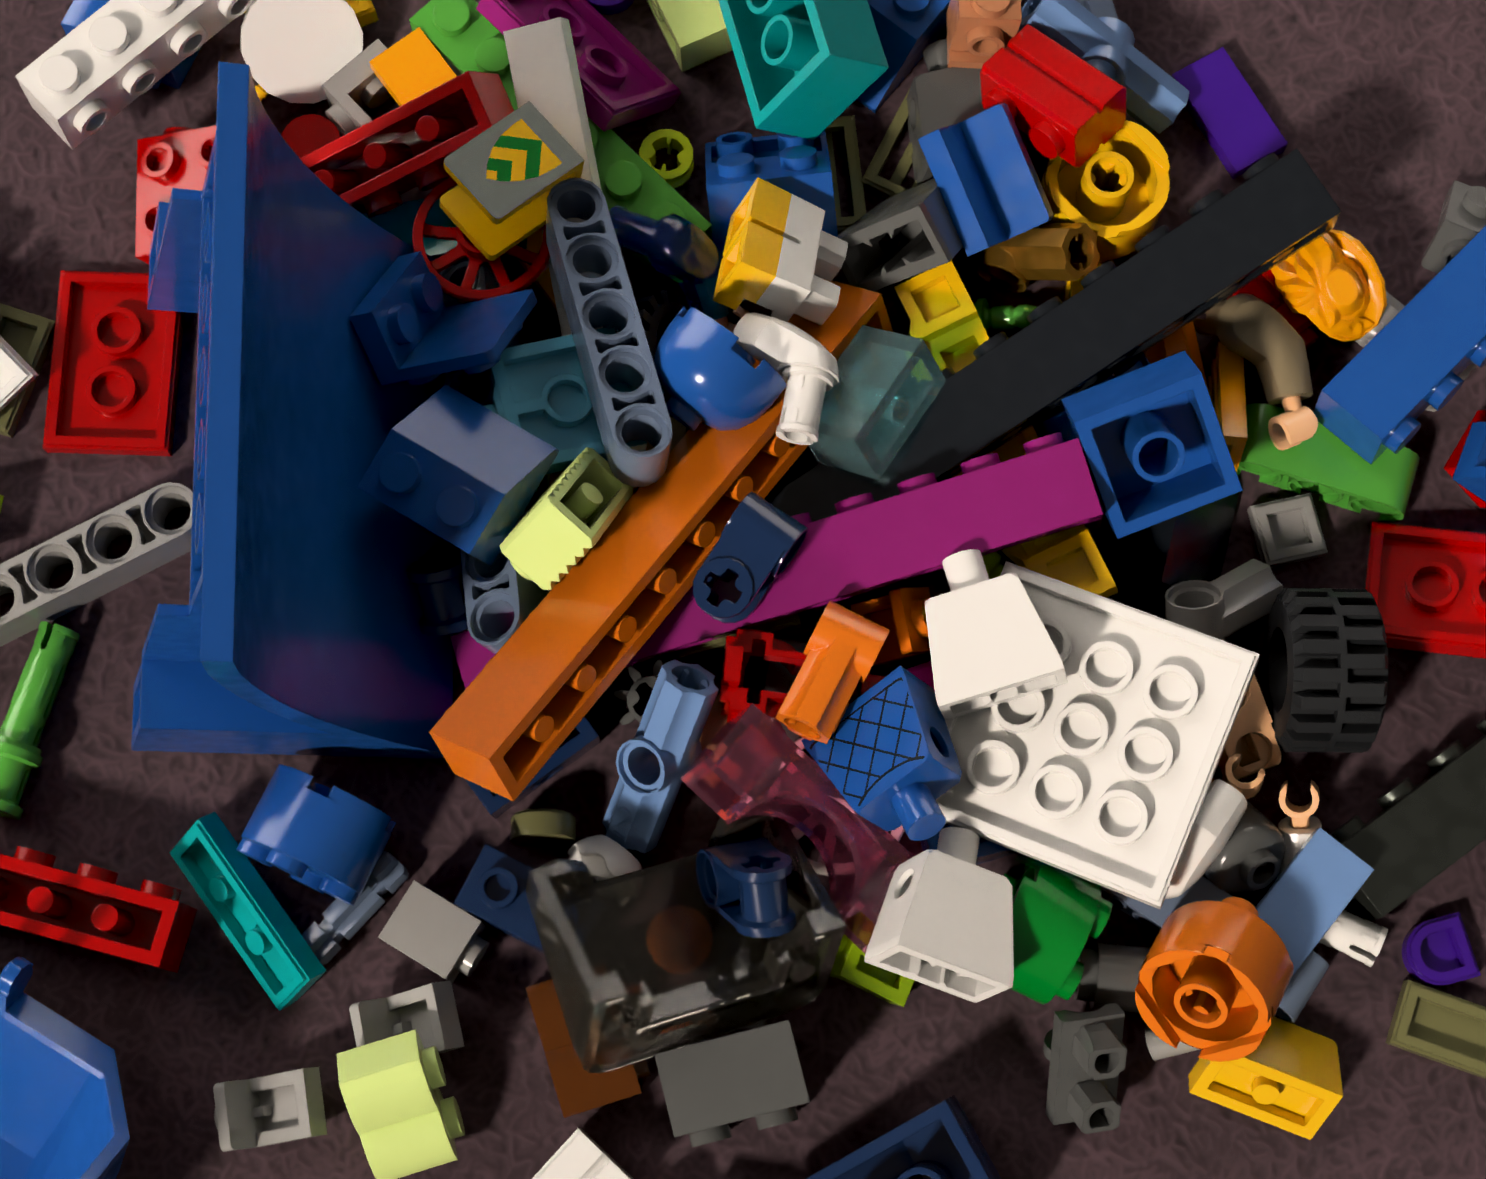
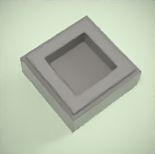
M1311 493L1252 505L1247 509L1261 562L1270 565L1271 568L1323 557L1328 553Z

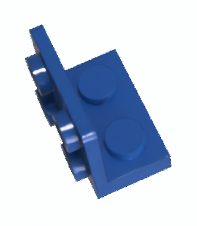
M421 251L398 256L349 318L381 385L408 380L410 385H420L437 378L442 373L464 369L468 374H475L495 366L501 360V354L511 339L523 328V322L538 301L533 290L528 289L476 302L445 307L440 282L434 274L430 273Z

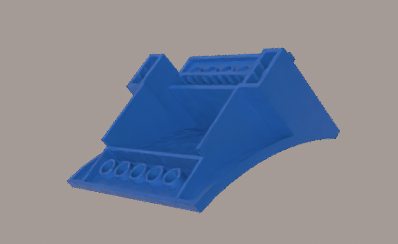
M218 61L216 135L203 189L199 191L172 188L170 202L158 203L150 244L147 309L198 313L189 605H157L142 650V661L133 687L131 751L444 758L429 731L453 704V646L450 636H453V634L428 636L421 632L419 620L424 614L417 584L410 582L408 579L407 568L412 563L420 560L434 546L451 543L357 488L391 429L444 386L443 373L437 378L420 385H410L408 380L381 385L349 318L397 257L414 253L413 246L378 226L350 206L327 187L301 161L267 115L256 93L250 66L246 64ZM426 254L427 257H428V259H429V261H433V260L436 259V258H434V257H432V256Z

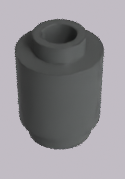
M1096 942L1093 948L1084 947L1077 960L1084 964V972L1074 992V999L1089 1002L1091 1009H1100L1105 1004L1117 1003L1124 1012L1139 1013L1135 1003V988L1138 984L1139 971L1151 947Z

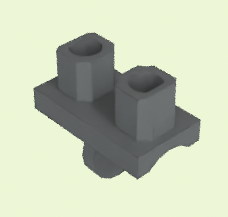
M1117 1003L1105 1004L1100 1009L1091 1012H1073L1068 1010L1054 1012L1053 1029L1046 1033L1043 1044L1044 1055L1050 1061L1045 1114L1053 1125L1075 1122L1081 1132L1085 1134L1115 1130L1119 1127L1121 1105L1116 1100L1119 1073L1125 1069L1127 1048L1122 1043L1125 1013Z

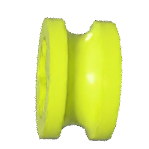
M659 129L650 133L643 140L639 149V156L670 186L677 188L690 178L694 169L693 147L686 136L673 129ZM661 148H667V154H671L672 149L679 152L677 155L678 167L671 171H666V165L663 164L661 170L654 167L656 164V151Z

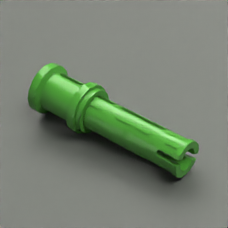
M41 621L38 626L33 647L0 729V816L13 820H20L23 809L19 806V802L32 769L40 767L43 757H41L42 750L37 748L62 683L70 657L80 638L79 633L55 623L53 628H51L52 624L46 621Z

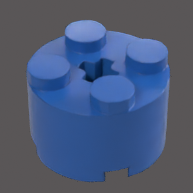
M278 764L241 835L242 840L236 850L266 866H275L289 873L288 878L320 894L325 892L338 900L354 906L382 855L396 826V822L391 821L392 818L386 813L336 786H333L331 789L316 782L311 786L310 783L314 776L295 768Z

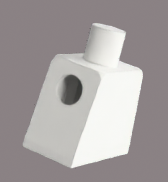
M978 549L964 550L946 557L942 561V565L951 592L931 597L925 601L935 697L944 719L949 720L1068 683L1062 659L1016 573H1008L989 579L981 551Z
M961 827L944 828L939 833L937 850L926 849L897 867L869 941L864 962L974 1003H978L1013 987V887L1007 877L976 865L980 841L977 833Z

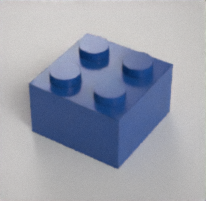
M1185 350L1061 399L1075 437L1080 440L1101 507L1117 539L1243 491L1202 372Z

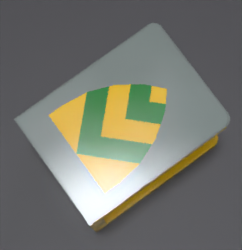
M528 101L445 157L443 168L458 185L440 197L439 206L486 259L494 261L546 225L547 198L551 189L559 182L568 178H581L585 160L534 105Z

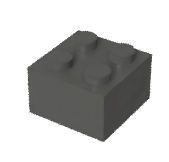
M789 1020L654 1054L674 1137H680L689 1134L691 1147L731 1138L729 1124L755 1117L758 1130L799 1120L796 1106L810 1102Z

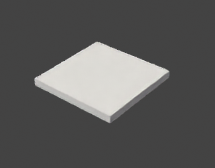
M1006 561L1000 576L1008 573H1016L1062 659L1068 683L945 720L962 771L959 783L936 799L945 816L946 824L969 829L983 839L1161 910L1253 677L1260 654Z

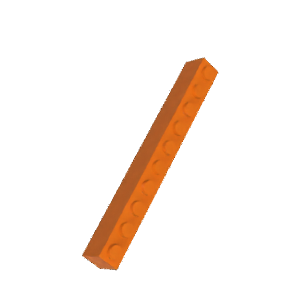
M833 280L829 282L841 287L839 301L823 325L820 326L796 314H793L788 321L818 340L838 362L839 383L825 393L818 432L822 430L896 340L881 293ZM754 358L756 363L753 367L756 369L761 361ZM786 388L760 418L738 430L719 431L703 423H700L695 431L689 429L671 450L664 475L656 483L640 487L633 494L595 546L590 548L587 554L572 567L569 573H566L561 581L553 587L495 656L488 661L483 670L458 699L445 711L429 733L455 775L513 802L693 586L697 571L719 541L726 523L742 500L750 492H754L765 499L808 447V445L786 442L776 436V428L779 425Z

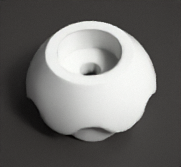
M599 834L579 840L568 850L570 857L566 862L570 864V872L576 877L586 878L590 881L593 890L599 897L606 899L616 898V904L620 907H623L631 897L636 899L642 883L641 864L623 846L611 838Z

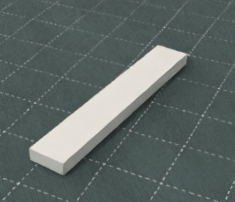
M557 17L503 31L518 108L530 101L585 160L581 178L593 182L601 189L569 19ZM579 218L565 219L573 223H581L585 221ZM550 258L549 272L562 336L571 335L572 332ZM595 272L581 273L582 276L588 278H598L602 276Z

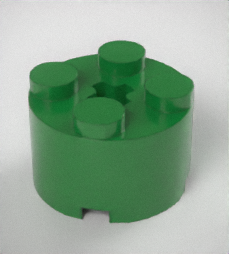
M1019 853L1014 860L1024 864L1025 867L1017 879L1004 874L1013 887L1014 981L1013 987L1010 989L1042 1005L1051 1001L1055 995L1067 1001L1077 989L1084 972V964L1077 960L1088 937L1096 939L1103 931L1111 914L1112 902L1101 897L1100 885Z

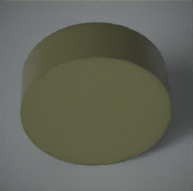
M539 808L519 811L511 817L510 842L524 848L571 846L576 842V818L569 812L557 809Z

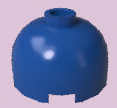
M683 307L666 328L658 342L653 361L660 386L669 397V400L666 402L668 413L691 431H695L700 423L719 431H732L756 421L773 405L786 388L787 384L783 377L765 359L755 369L753 367L756 363L754 358L736 343L739 337L693 307L687 310Z

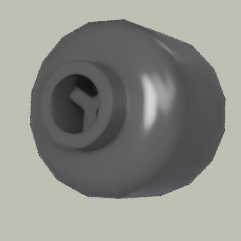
M1247 801V809L1226 846L1203 875L1215 886L1232 896L1251 894L1269 886L1279 874L1286 849L1284 836L1268 818Z

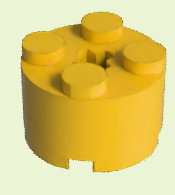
M1126 120L1123 127L1105 144L1101 143L1098 151L1080 168H1075L1059 156L1054 159L1049 158L1041 185L1054 217L1046 223H1086L1097 234V250L1100 254L1099 262L1101 263L1121 258L1135 251L1134 246L1153 231L1169 194L1170 165L1168 155L1160 141L1143 126Z

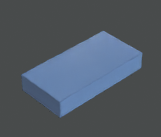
M1320 827L1314 830L1255 907L1259 917L1274 929L1285 944L1294 966L1293 975L1374 871L1371 866Z

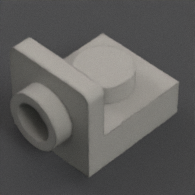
M379 39L375 40L322 85L330 107L325 111V114L335 124L342 136L372 121L363 111L366 105L370 109H375L391 97L390 93L370 68L369 61L387 49Z

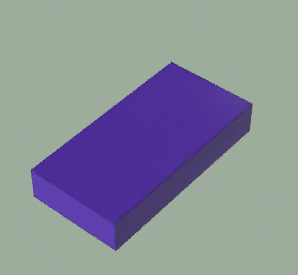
M1224 47L1172 74L1171 77L1189 90V97L1185 108L1232 179L1244 174L1252 165L1272 153L1279 155L1285 151L1288 145L1287 141Z

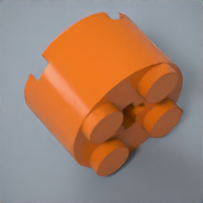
M1227 897L1221 902L1196 901L1179 907L1163 923L1139 971L1138 984L1135 988V1003L1147 1026L1156 1036L1172 1047L1177 1048L1181 1041L1189 1046L1201 1049L1198 1058L1219 1062L1237 1060L1254 1052L1269 1031L1292 978L1294 966L1282 939L1270 925L1259 917L1257 909L1249 901L1239 897Z

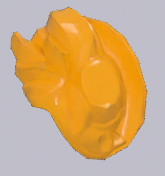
M1329 230L1270 269L1275 276V287L1283 295V300L1291 312L1306 315L1320 331L1330 338L1342 342L1359 340L1378 326L1387 306L1385 280L1374 257L1358 239L1345 231Z

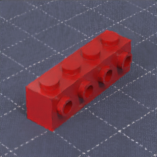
M466 71L300 159L327 187L361 214L366 212L368 217H376L402 205L401 194L417 186L420 191L431 190L450 177L443 168L445 157L512 113L514 109L499 74Z
M17 846L14 857L0 854V926L178 973L197 912L196 908L179 901L181 889L143 879L139 891L116 885L119 873L85 863L79 864L76 874L53 868L56 856Z

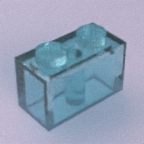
M862 325L837 361L839 383L825 393L818 431L819 439L817 443L814 442L809 447L822 464L880 480L945 384L946 379L923 339Z

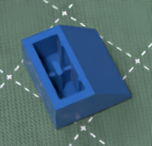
M825 130L815 140L781 133L752 137V134L748 132H730L717 137L716 142L705 143L706 190L715 256L723 254L730 217L758 177L825 210L822 231L835 237L838 236L832 170Z

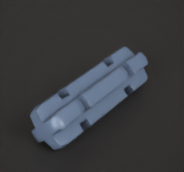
M383 851L354 906L335 899L322 913L325 919L320 924L314 921L302 934L322 965L327 964L342 948L339 942L344 937L350 940L386 902L382 897L387 891L393 894L408 879L409 873L406 867L391 853Z

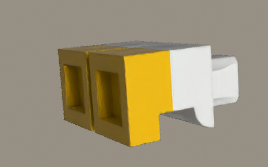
M758 177L730 217L722 254L724 257L721 260L713 301L736 310L742 301L746 299L772 310L771 317L788 322L792 315L796 314L821 326L834 311L839 301L841 287L829 281L833 280L843 265L847 254L848 242L822 231L825 210Z

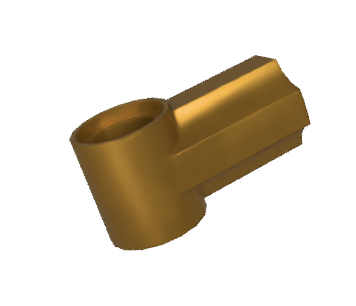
M1044 223L983 250L975 267L976 273L987 282H990L992 277L1010 285L1008 290L1016 293L1024 292L1030 280L1078 281L1081 276L1088 275L1096 269L1099 263L1100 254L1097 250V234L1086 223Z

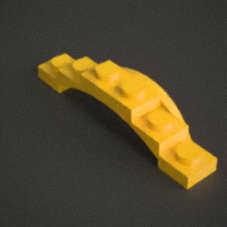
M952 260L894 287L910 320L911 348L920 387L929 378L946 368L951 367L956 374L977 360L973 352L990 338ZM1031 426L992 453H998L1000 462L1026 455L1023 444L1039 437L1033 426ZM1085 525L1001 550L1014 563L1026 569L1106 598L1118 593L1117 586Z

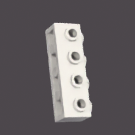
M110 0L15 77L32 108L74 150L92 134L103 128L109 120L140 95L151 89L157 81L199 50L204 43L226 25L242 15L250 7L253 0Z

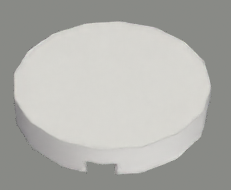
M253 0L250 7L246 10L241 25L240 50L246 65L250 66L252 77L267 93L289 103L315 104L327 99L322 85L363 51V32L355 11L346 0Z

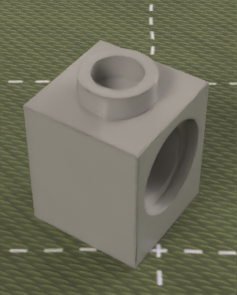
M415 880L378 936L379 939L448 981L451 980V983L454 982L459 972L469 977L480 963L489 946V942L481 938L488 926Z

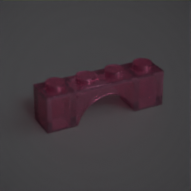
M751 704L719 730L680 779L728 825L745 817L767 815L783 819L805 833L818 849L827 869L830 892L826 917L860 950L866 953L895 870L901 863L916 856V854L905 849L888 831L858 815L816 761L812 760L786 735L781 724L771 716L764 714L754 704Z

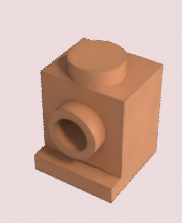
M950 0L946 13L948 68L982 69L983 64L1002 47L1005 49L1008 41L1018 33L1022 21L1021 0Z

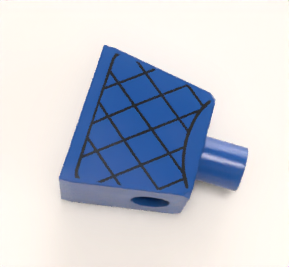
M900 665L848 705L835 733H832L827 744L814 740L809 741L805 738L802 740V743L858 815L885 831L896 830L902 825L909 839L921 841L936 835L944 827L946 819L936 799L959 783L962 771L946 721L938 707L934 689Z

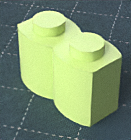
M416 1029L336 1054L340 1090L352 1123L360 1135L367 1160L376 1179H398L458 1160L455 1138L465 1136L464 1124L455 1097L443 1099L439 1087L446 1086V1078L436 1046L424 1049L422 1041Z

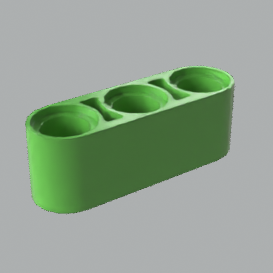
M1261 403L1246 405L1248 438L1238 466L1237 475H1240L1241 470L1259 475V482L1300 494L1301 489L1320 494L1319 501L1360 513L1361 509L1364 508L1380 513L1379 520L1395 522L1404 518L1420 460L1417 453L1404 447L1397 454H1394L1387 448L1372 464H1369L1319 422L1317 431L1312 438L1289 449L1278 450L1271 441L1268 423L1272 417L1285 413L1284 409Z

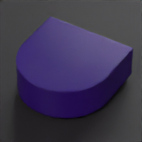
M1460 912L1419 923L1405 936L1402 944V959L1407 971L1417 981L1429 986H1444L1481 976Z

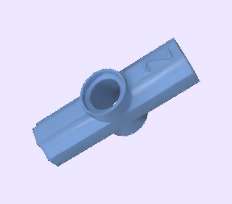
M1027 0L1021 8L1022 21L1019 29L1024 28L1027 24L1032 25L1127 88L1126 113L1150 132L1156 131L1160 134L1174 123L1177 115L1186 106L1189 90L1134 47L1135 38L1133 31L1121 20L1112 17L1097 18L1076 0Z
M672 660L661 666L635 737L623 743L617 751L616 767L619 779L602 824L606 828V836L625 849L647 853L658 845L684 777L695 772L701 764L703 753L699 739L719 689L714 684L715 675L699 664H687Z

